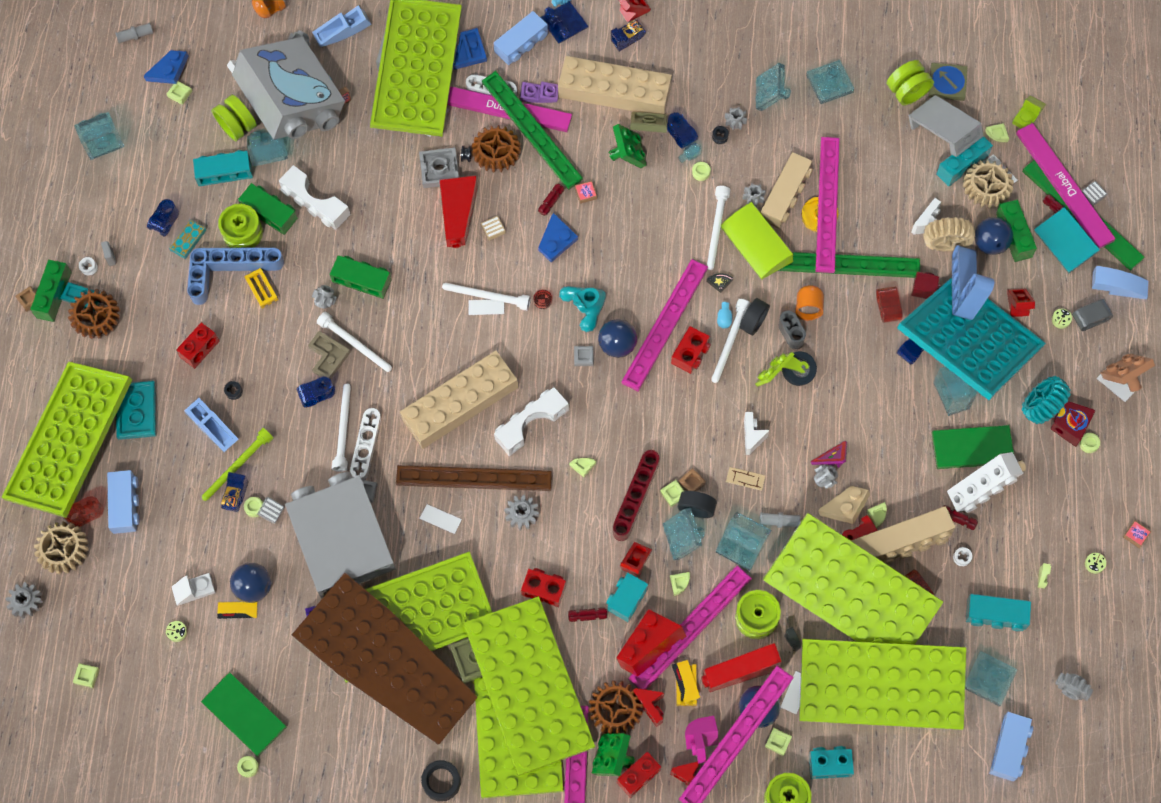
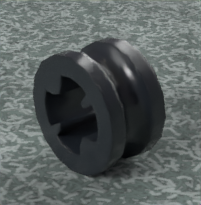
M724 126L715 127L712 133L713 141L721 145L727 142L729 136L728 129ZM717 133L724 134V136L717 137Z
M462 145L461 162H464V160L471 162L472 146L466 148Z
M230 381L224 387L225 395L231 400H237L243 394L242 387L238 382ZM232 387H235L238 390L235 391V394H231V392H229V390H231Z

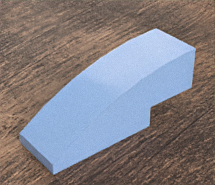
M358 5L345 15L342 13L338 14L312 33L319 46L323 47L353 36L372 24L365 11Z
M1096 266L1093 271L1092 289L1109 291V295L1147 299L1149 281L1121 270Z
M200 398L184 410L188 417L223 452L239 440Z

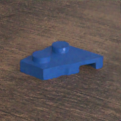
M170 50L144 75V79L148 82L177 84L189 55L186 51Z

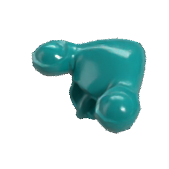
M563 287L559 291V297L562 301L570 302L573 300V304L577 306L580 312L586 314L579 324L581 330L584 332L593 331L596 328L598 315L604 306L606 292L598 288Z

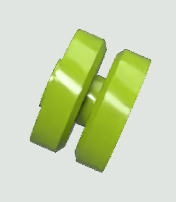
M913 60L896 69L890 75L886 84L892 93H896L895 97L900 104L906 106L926 95L933 87L934 81L929 73L925 72L921 62Z
M231 94L224 100L225 106L218 104L211 112L225 133L237 142L244 136L243 130L250 132L257 124L246 106L235 95Z
M231 205L221 213L218 219L219 230L226 245L230 248H255L263 237V228L256 211L248 205Z
M749 591L742 596L737 605L735 614L737 628L748 638L758 640L768 637L775 631L780 620L781 609L779 602L767 591Z
M783 773L770 781L764 793V803H811L812 793L808 783L801 776L795 773ZM785 795L791 798L790 801H786Z

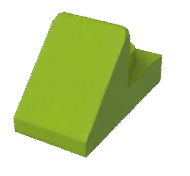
M1030 95L1025 99L1012 124L1021 129L1031 123L1034 124L1046 104Z

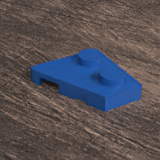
M478 28L460 32L459 44L456 48L453 64L454 70L487 62Z
M553 213L539 244L538 251L550 262H553L578 240V236Z

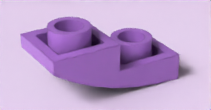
M542 81L540 85L522 82L520 101L532 103L557 102L558 84Z

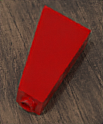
M476 176L439 180L447 247L459 248L466 245L478 188Z
M773 643L704 669V676H701L704 688L708 687L709 692L720 690L772 673L776 666L780 667L781 659L776 645Z

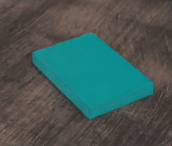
M1065 207L1034 229L1037 236L1068 273H1071L1100 251Z
M155 382L131 383L116 413V437L118 440L155 437Z

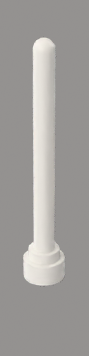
M717 186L715 191L718 201L707 261L708 270L714 269L724 204L727 198L730 197L731 190L726 186Z
M450 283L442 285V288L447 291L515 304L521 310L528 311L531 302V296L528 295L514 297Z
M738 299L737 314L712 376V382L717 383L721 377L741 320L751 304L747 300Z
M325 311L319 316L317 324L322 328H330L385 371L390 372L392 370L390 364L334 323L329 313Z
M344 384L337 456L332 461V470L338 472L347 471L348 466L344 456L351 391L350 384Z

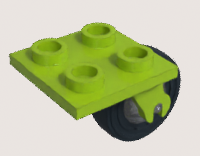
M806 352L783 353L779 357L776 356L769 363L771 366L767 371L763 370L757 376L759 380L755 385L758 387L770 382L779 371H782L784 378L790 384L796 386L806 385L816 375V362Z

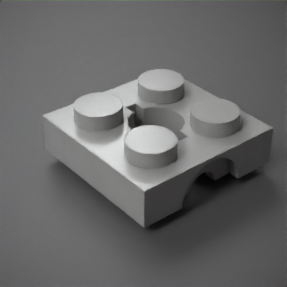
M456 148L419 152L423 188L439 187V180L459 178ZM439 164L445 166L441 170L434 169V167Z

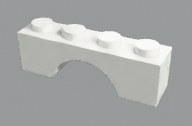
M294 165L280 178V190L286 196H292L299 206H305L312 216L321 218L322 223L327 227L331 226L336 230L350 216L348 206L335 196L324 200L310 196L308 194L310 183L307 175Z
M554 387L551 390H545L538 400L528 403L525 410L514 414L507 424H502L495 430L494 437L496 442L508 456H511L524 446L523 431L529 422L538 418L556 421L569 411L568 402Z

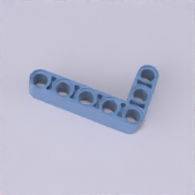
M959 245L955 247L952 254V314L973 320L991 294L995 281L992 278L977 274L976 251Z
M277 248L194 249L190 254L188 294L194 304L202 305L208 299L210 271H255L259 268L262 271H277L284 266V259ZM275 257L278 258L276 261H271ZM254 258H259L257 261H252ZM201 292L199 295L194 296L195 293Z

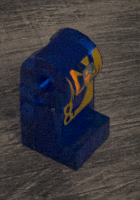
M633 20L619 29L616 27L611 30V42L620 52L640 40L646 34V30L638 20Z
M228 472L227 485L221 502L222 509L233 512L240 510L249 483L245 475Z

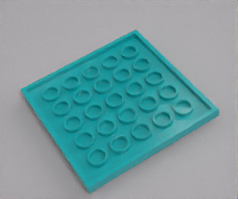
M952 278L900 322L897 327L905 336L909 337L919 347L923 348L988 400L992 399L1046 344L988 298L973 320L953 315Z

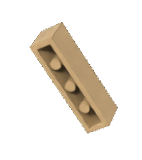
M792 152L761 210V215L769 224L780 228L782 223L787 222L790 213H788L790 208H794L797 203V194L803 192L806 185L804 181L806 178L809 179L813 172L811 160Z

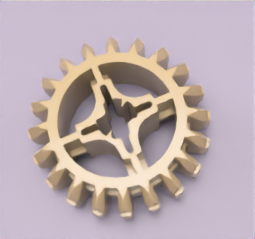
M988 159L985 163L980 160L977 165L973 164L967 170L963 179L964 192L969 194V200L974 199V205L978 202L981 203V208L984 204L991 208L992 204L997 207L999 203H1005L1010 198L1014 180H1011L1012 174H1007L1008 168L1003 169V164L998 166L996 161L990 163Z
M948 217L930 222L929 225L925 226L923 236L926 246L932 250L954 251L957 245L969 247L973 244L975 230L969 220Z
M63 521L60 526L55 522L54 528L47 525L48 531H41L43 536L36 537V540L39 542V544L34 545V548L37 549L34 554L36 557H39L37 562L42 564V568L48 569L50 573L56 571L57 574H61L62 570L65 573H69V568L76 570L75 565L77 563L82 565L80 559L87 558L83 552L89 551V548L85 546L88 544V540L85 539L86 534L81 532L80 527H75L73 523L67 525ZM71 535V537H66L64 539H60L58 536ZM59 543L63 545L64 553L59 549L61 547ZM59 557H63L65 559L62 561L51 560L53 558L57 559Z

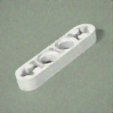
M369 408L363 414L350 467V473L353 478L359 476L355 472V470H359V462L362 463V470L364 471V473H360L361 479L365 480L369 474L381 423L380 413L375 408ZM372 414H375V417L377 419H373L371 427L369 426L370 420L368 417H371ZM366 431L373 433V437L369 440L363 438V434ZM362 449L369 451L368 456L365 458L358 456L359 451Z

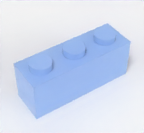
M532 11L493 43L494 52L507 65L518 61L522 54L530 51L538 41L546 38L548 34L547 23Z
M131 470L108 472V528L113 534L136 532L137 525H139V515L136 513V506H139V498L136 495L138 478Z
M1007 712L1004 715L989 774L1013 782L1018 777H1021L1024 765H1021L1022 758L1026 757L1029 748L1026 745L1027 738H1031L1033 726H1031L1032 719L1011 712Z

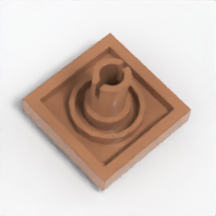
M1127 354L1122 357V360L1108 365L1100 373L1105 380L1120 384L1127 383L1130 392H1135L1142 388L1137 376L1154 367L1155 364L1151 358Z

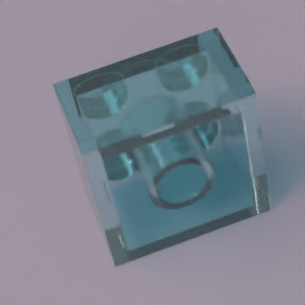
M109 112L101 113L94 118L83 120L74 125L81 144L90 160L124 147L118 129Z
M947 367L939 369L933 383L948 416L970 409L977 391Z

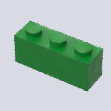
M251 183L238 198L239 204L252 207L261 221L283 235L288 232L298 219L294 207L289 204H283L275 195H269L260 185L255 186Z
M1018 199L1000 204L996 216L1003 218L1012 227L1013 242L1009 249L1014 262L1032 258L1037 247Z
M338 255L329 274L333 283L384 299L392 281L390 272L387 269L373 267L364 261H355L349 256L342 257Z
M48 259L30 308L36 319L50 322L55 321L62 302L61 296L72 274L66 263Z

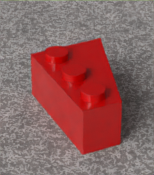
M648 609L616 659L622 669L638 677L652 666L658 657L664 652H669L675 643L687 636L681 625Z

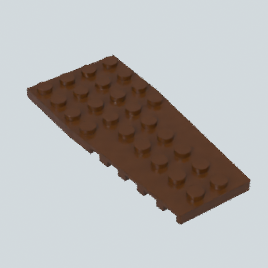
M346 573L340 577L291 634L335 673L414 727L424 736L434 741L437 745L443 741L477 699V696L396 615Z

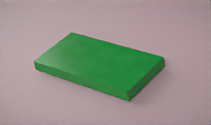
M1009 425L935 430L931 433L937 469L984 466L1000 454L1011 452L1014 454Z
M230 672L201 701L257 757L287 728Z

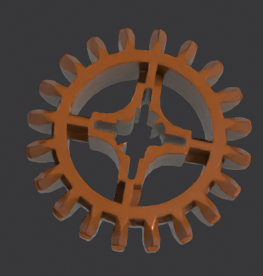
M491 125L490 130L484 127L483 133L478 131V137H474L472 156L475 162L479 163L480 168L485 166L486 171L491 168L493 173L496 169L502 172V168L509 170V165L514 166L515 161H518L519 154L521 153L518 136L514 135L512 130L508 131L506 126L501 129L499 125L497 128H493Z
M88 289V294L85 295L81 292L82 297H75L76 303H70L73 309L68 310V313L71 315L68 319L72 322L71 327L76 328L77 334L81 333L83 337L89 335L90 339H93L94 335H96L100 339L102 333L108 336L107 330L114 331L112 325H118L115 319L120 318L118 314L120 308L116 306L118 303L116 300H113V296L111 294L107 295L106 291L103 290L100 293L98 289H95L94 293H92ZM95 301L102 302L106 304L108 307H98L95 304ZM94 309H95V311L97 312L96 315L94 316V317H95V320H94V318L92 317V315H93L92 313L94 312ZM81 321H91L93 326H86Z
M612 680L611 687H609L607 682L604 683V690L598 686L597 690L600 694L592 693V697L596 700H589V704L594 707L588 708L590 713H595L590 716V719H598L594 726L598 727L602 724L600 731L604 732L608 728V734H612V730H616V734H620L621 729H623L624 734H627V726L634 730L635 726L632 722L640 723L636 716H642L643 712L637 709H642L643 705L642 703H637L639 699L637 696L634 697L633 690L629 691L631 685L628 684L624 688L623 681H620L619 686H616L615 680ZM616 693L613 700L602 702L605 696ZM622 694L631 701L633 709L628 708L627 705L622 703ZM618 699V705L621 709H617L613 717V708L610 707H614ZM599 708H604V711L610 713L609 722L601 716ZM630 715L624 722L616 723L619 716Z

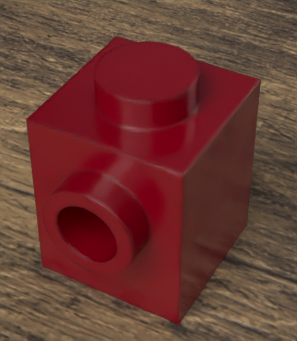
M917 272L911 296L928 299L941 287V284L938 283L940 276H935L930 272Z

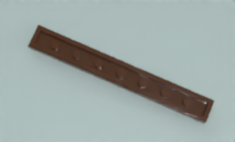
M397 465L396 486L551 491L552 471Z

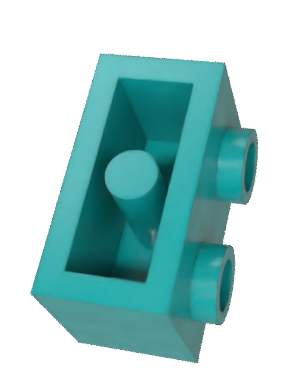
M627 572L625 577L621 576L616 585L618 587L616 593H611L606 604H608V612L629 622L647 592L648 584Z
M846 746L834 747V750L817 747L813 748V751H810L808 755L811 779L846 778L854 775L852 749H846Z

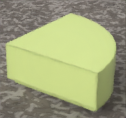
M1004 123L986 127V133L993 140L998 142L1009 141Z
M577 458L569 463V466L583 477L596 465V461L592 458Z
M884 502L866 511L876 528L884 522L887 507Z
M1043 563L1039 568L1038 588L1045 589L1047 586V576L1050 574L1051 564Z
M690 572L670 575L674 596L681 594L687 588Z

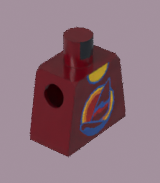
M1068 401L1064 404V408L1060 410V413H1057L1054 418L1052 417L1054 422L1050 429L1077 447L1096 410Z

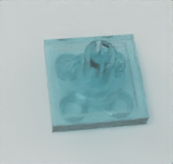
M840 60L807 71L806 73L820 104L854 93V87Z
M778 63L756 77L755 100L757 110L763 111L780 99L786 100L789 98L791 90L784 87L785 65Z
M691 508L682 510L663 523L673 560H680L702 546L701 539L704 538L705 532H698L704 529L696 526Z
M980 651L965 681V689L1000 707L1017 669Z

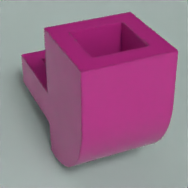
M714 716L698 718L686 727V749H691L692 755L697 756L698 764L706 762L705 747L719 745L718 729Z

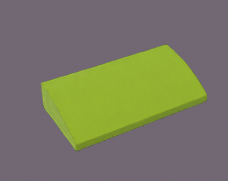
M752 202L739 209L721 225V229L761 280L793 262V253Z

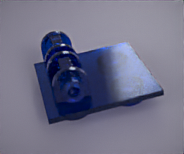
M570 1L556 9L545 8V14L540 17L547 23L549 32L558 44L589 27Z

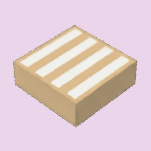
M498 216L481 223V227L489 241L506 234Z

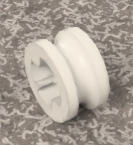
M85 257L79 262V269L85 275H93L97 271L98 265L92 258ZM90 263L92 267H88V270H86L84 266H88Z
M959 548L954 553L953 560L959 566H966L972 560V553L967 548ZM961 552L963 555L966 554L967 558L965 560L967 561L964 562L963 559L959 560L958 557L960 556V554L958 553Z

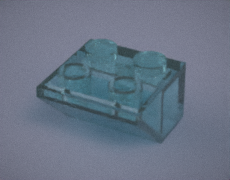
M260 131L252 132L247 136V148L252 167L288 159L285 137L273 140L269 132L261 133Z
M736 512L730 520L715 552L750 571L772 530Z

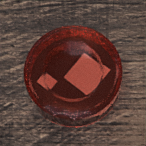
M538 290L533 297L534 305L539 309L549 308L552 304L551 293L547 290Z

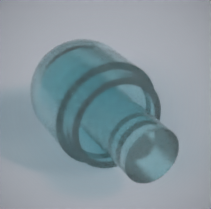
M692 143L683 150V154L678 157L679 161L683 163L687 159L691 161L700 156L702 153L701 145Z

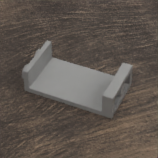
M936 95L909 115L911 129L914 130L921 125L949 143L951 154L955 157L983 137L982 124Z

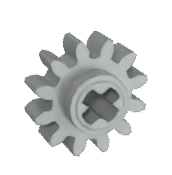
M525 495L521 497V500L514 496V503L508 501L510 508H505L504 511L509 515L505 518L506 521H511L512 528L517 524L518 529L521 531L523 525L529 529L530 522L536 524L534 517H539V512L535 511L538 509V504H533V498L526 501ZM522 510L525 514L521 515L519 511Z
M24 582L22 588L16 584V591L9 590L12 596L5 598L6 601L11 603L7 605V609L12 610V614L15 617L19 615L24 619L26 613L33 617L32 611L34 609L40 611L37 604L43 603L38 598L42 593L36 590L37 587L33 584L29 587Z
M1061 673L1055 683L1065 696L1074 700L1084 699L1088 701L1093 692L1091 685H1088L1084 678L1076 674L1066 673L1065 675Z

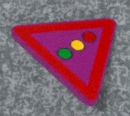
M843 441L813 459L811 464H828L831 466L837 464V467L840 468L847 459V441Z

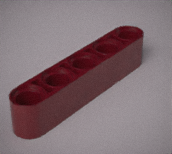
M647 450L642 455L614 521L613 536L618 541H625L629 538L656 475L660 457L655 450ZM648 458H653L656 462L653 464H648L646 460ZM641 475H646L649 479L646 481L639 480V477ZM638 492L641 494V497L636 499L631 494ZM629 509L632 510L634 514L631 516H627L624 514V511ZM619 527H624L627 531L625 533H618L616 530Z

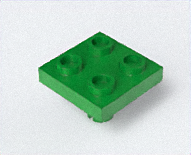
M620 124L613 126L618 147L609 150L610 158L613 161L621 158L640 169L647 166L640 135Z
M624 733L602 734L598 741V750L593 760L591 773L597 776H620L623 766L629 769L635 761L633 756L626 754L631 736Z

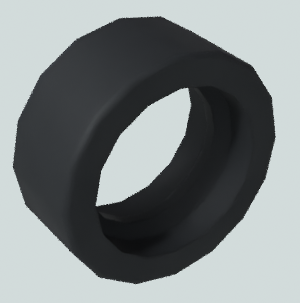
M758 298L754 299L745 312L739 329L753 336L765 320L770 305Z
M683 491L680 494L677 508L689 516L712 518L717 501L705 493Z
M437 760L430 763L424 769L421 776V785L424 792L431 799L447 801L458 793L461 786V777L457 768L452 763L445 760ZM437 769L448 770L453 776L452 787L444 793L435 792L429 785L430 775Z

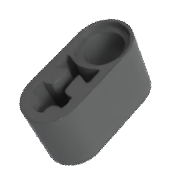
M1104 299L1081 307L1072 313L1081 331H1086L1113 318V314Z
M784 311L780 315L778 328L789 347L800 349L804 345L806 332L794 312ZM796 335L799 336L801 339L795 340L792 338V336Z

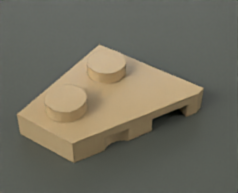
M850 486L819 509L820 516L854 524L870 496L869 490Z

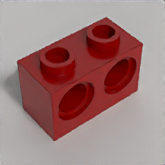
M201 322L176 351L183 361L195 369L220 341L216 333Z
M689 326L671 357V364L690 374L694 369L697 370L702 361L700 359L702 354H707L711 346L709 343L710 336ZM699 341L701 344L696 346L692 342ZM689 356L692 360L685 361L683 357Z
M528 568L521 588V596L530 599L539 596L541 602L559 608L567 586L566 580L560 575H547L545 571L534 568V570ZM532 580H538L540 581V585L537 587H532L530 585V582ZM551 586H557L559 591L551 593L548 589Z
M647 751L617 778V784L631 799L661 771V766Z

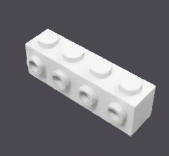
M1013 452L1000 454L947 492L956 511H966L968 513L975 510L977 504L990 500L989 496L992 494L995 495L1002 492L1005 485L1008 486L1017 482V477L1022 475L1023 472Z

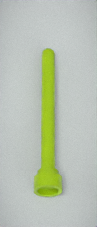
M262 428L257 433V439L202 495L204 501L209 500L262 444H269L274 439L266 429Z

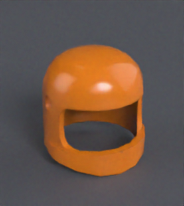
M252 0L253 9L262 18H269L277 11H282L286 7L283 0Z
M813 285L802 287L797 293L796 315L806 321L821 317L824 307L823 291ZM812 306L820 310L815 314H806L798 309Z

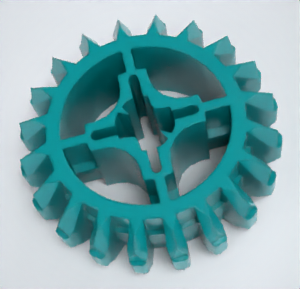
M1050 376L1047 379H1043L1024 399L1025 402L1022 404L1023 414L1029 421L1035 424L1048 422L1050 418H1054L1064 408V404L1068 402V398L1071 395V389L1060 377Z

